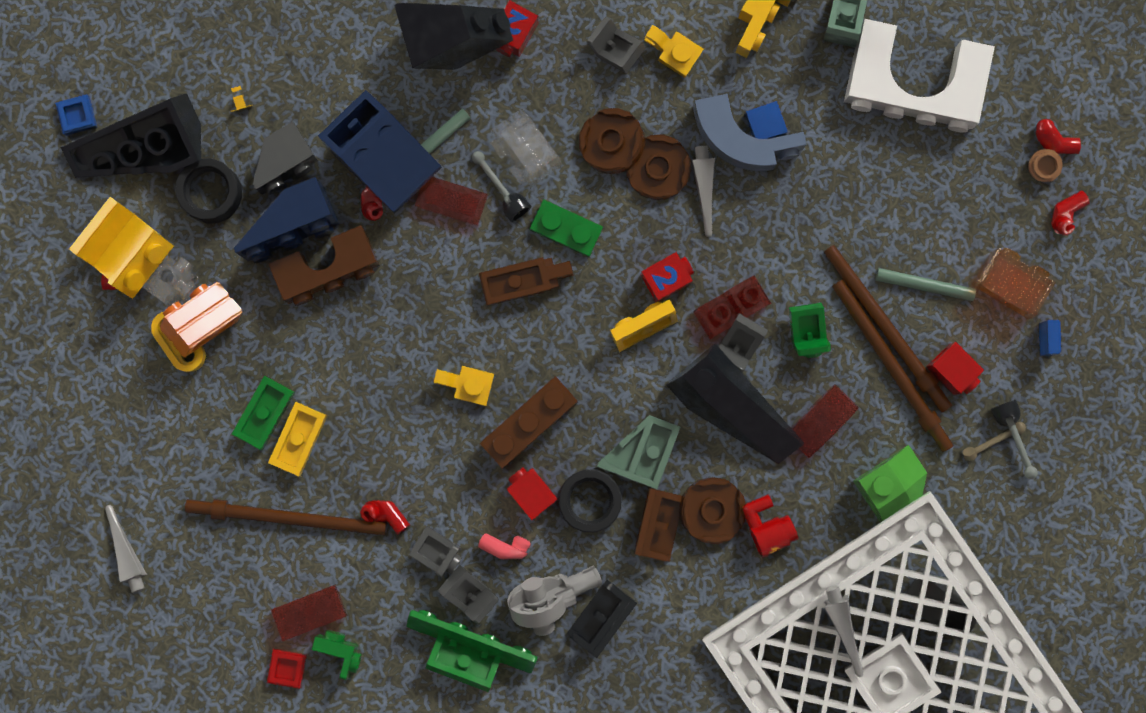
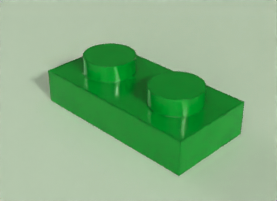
M544 199L530 227V231L589 258L603 230V226Z
M264 376L233 430L232 435L259 450H263L295 392Z

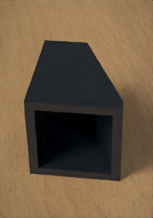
M397 3L394 5L410 62L414 69L455 70L513 41L510 22L504 9L421 3Z

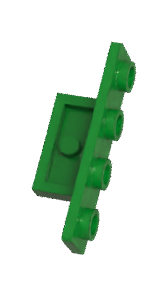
M411 610L409 613L406 627L436 638L425 669L489 692L499 663L527 673H532L538 657L532 655L531 651L527 648L500 643V640L495 636L473 633L463 624L457 622L449 624L437 619L433 613L425 610L418 612Z

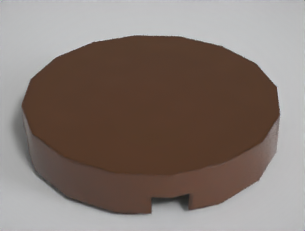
M607 108L597 112L598 114L589 118L584 123L579 134V149L585 161L594 170L605 174H619L630 169L640 159L645 147V134L639 121L630 112L619 108Z
M664 134L649 135L645 137V147L640 159L630 169L626 170V176L631 187L641 196L651 200H667L677 195L687 185L691 173V158L682 144L675 138Z
M708 477L697 480L687 488L680 503L679 513L682 525L690 536L700 542L719 544L732 539L739 529L743 527L746 520L743 507L746 503L743 494L731 482L722 478Z

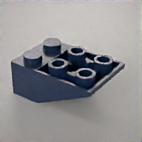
M367 90L318 135L326 148L394 214L442 168L398 120Z
M314 177L284 189L234 247L235 253L247 261L253 260L254 263H260L270 259L273 256L272 251L284 247L285 251H289L303 245L302 239L312 235H315V238H321L333 233V227L339 225V221L325 187Z

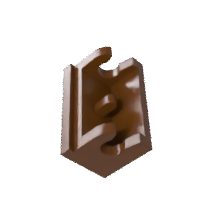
M649 488L634 554L670 562L680 518V503L683 496Z

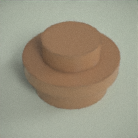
M1041 149L1035 152L1028 162L1030 175L1040 182L1053 181L1060 175L1063 167L1059 154L1050 149Z

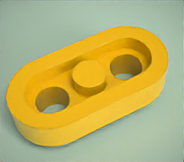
M163 312L159 313L152 321L151 331L173 366L184 372H194L200 369L206 359L204 347L201 346L194 351V359L186 362L184 357L174 347L173 342L161 331L160 325L165 316Z

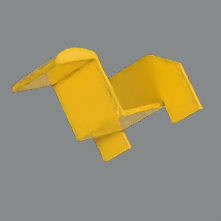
M241 86L231 88L232 93L242 90ZM244 95L233 97L236 110L231 112L253 105L246 106L243 98Z

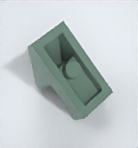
M833 0L824 41L855 48L861 34L867 0Z

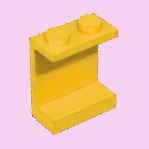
M109 197L69 250L95 267L109 279L108 283L133 299L174 245L112 197Z

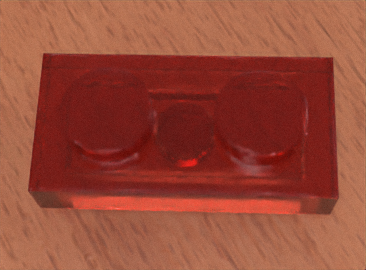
M432 177L420 188L415 207L479 226L488 194Z
M336 584L271 609L282 641L347 616Z

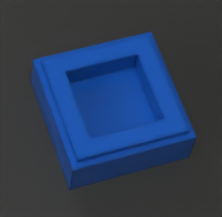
M88 94L55 103L65 136L97 128L92 103Z
M777 101L745 112L754 138L770 139L787 134L788 132Z
M1047 320L1039 323L1040 356L1060 354L1061 322L1059 320Z

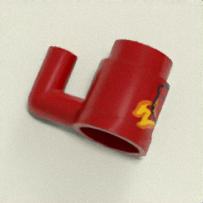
M769 494L751 501L743 507V513L750 527V534L762 558L790 546V543L799 539L795 526L788 515L781 518L775 517L762 523L758 513L774 506Z

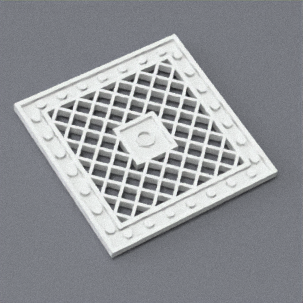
M931 491L874 526L702 639L751 713H794L784 697L799 700L796 713L802 712L804 701L822 705L821 713H826L827 707L846 710V713H909L922 704L921 713H927L929 705L947 708V713H953V710L965 713H1005L1008 697L1026 701L1023 713H1031L1032 703L1038 710L1036 713H1083ZM922 540L927 549L912 545ZM908 552L927 556L924 573L905 569ZM902 553L900 568L884 565V563ZM933 558L946 577L930 574ZM874 570L871 586L855 583ZM879 571L898 575L895 591L876 587ZM904 576L922 580L919 596L901 593ZM928 581L947 585L944 601L925 598ZM839 586L840 592L845 589L844 596L848 595V600L851 589L869 593L866 609L849 606L850 614L865 617L862 633L854 631L855 639L860 640L858 655L864 672L862 677H858L855 674L852 664L845 668V673L850 679L834 675L837 660L850 663L851 660L848 654L838 652L841 638L836 628L819 624L821 610L826 607L824 601L828 600L825 590L829 587ZM953 587L966 606L950 603ZM875 595L894 598L890 615L872 611ZM899 600L918 603L915 620L896 616ZM923 605L942 608L939 625L920 621ZM817 607L814 623L799 620L800 617ZM948 610L966 614L963 630L945 626ZM972 616H974L986 635L969 632ZM870 618L889 622L886 638L867 634ZM894 623L913 627L910 643L902 632L892 638ZM788 626L786 641L771 638L772 635ZM793 626L812 630L809 646L790 642ZM919 628L937 632L934 648L916 645ZM817 631L836 635L833 651L814 647ZM943 634L962 637L958 654L940 650ZM968 639L986 643L983 659L965 655ZM865 641L880 644L879 647L863 656ZM760 644L757 658L752 648ZM765 644L784 648L781 664L762 660ZM992 645H994L1006 664L989 660ZM789 649L808 653L805 669L786 665ZM917 653L932 656L930 671H928ZM813 655L831 658L829 674L810 670ZM938 657L957 661L954 677L935 673ZM963 663L981 666L978 682L960 679ZM764 668L780 671L777 686ZM988 668L1006 672L1003 688L985 684ZM784 672L803 676L800 692L782 688ZM1012 674L1026 693L1009 689ZM808 678L827 682L824 697L805 693ZM937 682L952 685L949 701L934 698L942 693ZM832 683L851 687L848 703L829 699ZM958 686L976 690L973 706L955 702ZM856 689L869 707L853 704ZM983 692L1001 695L998 711L980 708Z

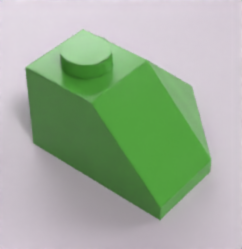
M907 445L853 480V482L881 523L923 495L927 472L911 447Z

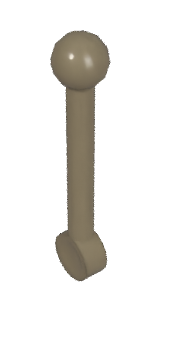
M1017 422L1015 425L1019 435L1023 434L1026 426L1023 422ZM1010 429L975 448L968 447L962 452L964 459L972 461L977 457L978 453L1012 436Z

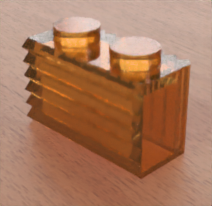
M998 248L990 253L972 286L1028 320L1036 317L1054 287L1055 282L1048 278L1050 274L1045 269L1036 265L1030 267L1020 261L1021 256L1015 251L1008 248H1003V250Z

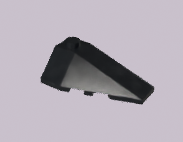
M186 93L165 100L64 145L61 149L75 178L118 174L172 173L202 160L201 123Z
M716 343L666 384L688 410L777 464L804 444L801 438Z

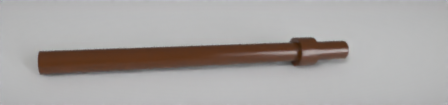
M832 245L825 250L824 254L916 377L917 381L915 383L922 393L927 392L941 413L952 406L951 402L937 385L939 380L932 371L928 372L836 246Z
M842 279L834 284L832 288L920 418L918 423L924 432L928 431L942 452L954 446L939 424L942 422L935 410L931 411L844 280Z
M187 499L185 504L186 513L211 515V519L226 520L229 517L383 536L386 534L387 522H366L361 519L229 504L228 500L214 499L213 502Z

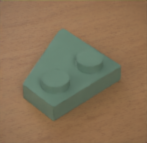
M649 415L613 450L598 462L597 467L658 489L680 426Z

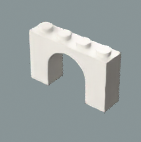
M864 19L859 41L854 51L844 102L852 104L851 108L857 111L869 112L871 108L883 110V115L890 118L901 119L903 115L916 117V122L922 125L932 126L936 122L948 124V129L955 132H968V129H973L979 124L995 46L961 40L955 47L946 88L934 96L917 97L902 90L891 74L890 58L897 25Z

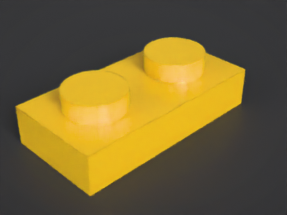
M669 299L663 303L655 302L649 305L644 310V313L634 318L627 317L620 320L615 325V328L610 330L619 352L678 322L676 310Z
M295 402L268 463L296 476H301L328 415Z

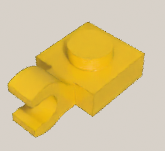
M654 25L651 26L644 39L645 42L662 52L658 59L660 63L686 78L704 50L677 31L672 39H670L661 29Z
M462 366L460 375L437 369L434 383L456 388L455 399L486 406L494 374Z

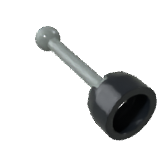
M480 151L474 152L472 161L482 167L504 196L502 209L509 221L514 222L527 213L532 207L527 199L518 193L510 194L484 161V154Z
M1016 399L991 408L996 422L1001 426L1009 427L1026 468L1024 470L1025 477L1035 479L1038 471L1031 465L1015 425L1021 415Z

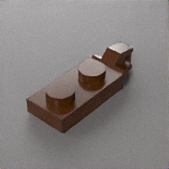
M543 257L479 273L487 306L552 291L551 289L559 287L558 279L574 276L570 261L553 264L552 258L544 259Z

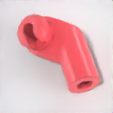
M486 533L480 539L478 547L502 560L523 559L528 555L527 550L530 548L531 543L529 540L517 535L513 538L512 545Z

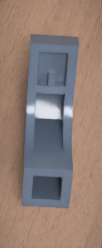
M728 94L699 99L694 102L695 120L705 143L718 157L738 168L752 171L773 170L777 165L775 156L779 155L780 160L796 158L799 156V151H802L807 145L804 132L770 139H758L749 136L735 123Z

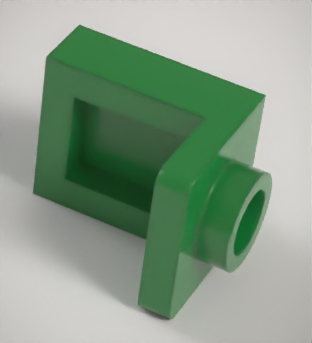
M814 303L789 307L791 338L797 355L814 358L822 355L824 352L831 351V345L826 334L823 304Z
M326 630L325 635L319 634L315 636L312 650L344 658L340 679L347 680L351 672L357 673L362 656L361 653H357L358 644L345 641V634Z

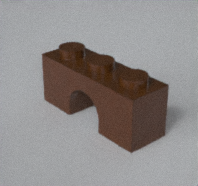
M362 225L330 238L335 249V258L333 263L326 269H311L305 256L300 251L269 263L268 265L283 301L288 304L293 302L295 306H299L313 300L312 294L324 289L325 293H330L344 287L343 281L355 276L356 280H362L375 273L373 268L380 265Z
M555 376L480 444L496 463L504 469L543 432L572 409L578 401Z

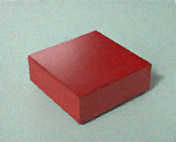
M273 649L267 683L300 689L307 654Z

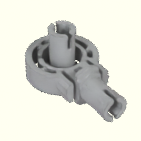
M594 565L569 577L558 574L553 577L528 578L515 587L508 596L507 603L512 620L519 626L533 628L536 635H548L555 629L553 622L565 613L566 608L577 603L576 596L601 586L602 580Z

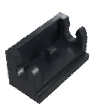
M606 579L567 634L577 644L598 658L637 602Z

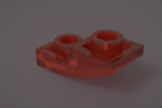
M754 275L698 307L693 312L709 339H712L728 330L739 313L748 318L770 305L771 302Z
M836 384L823 394L811 406L810 410L791 427L804 442L803 446L799 449L808 458L816 453L859 408Z

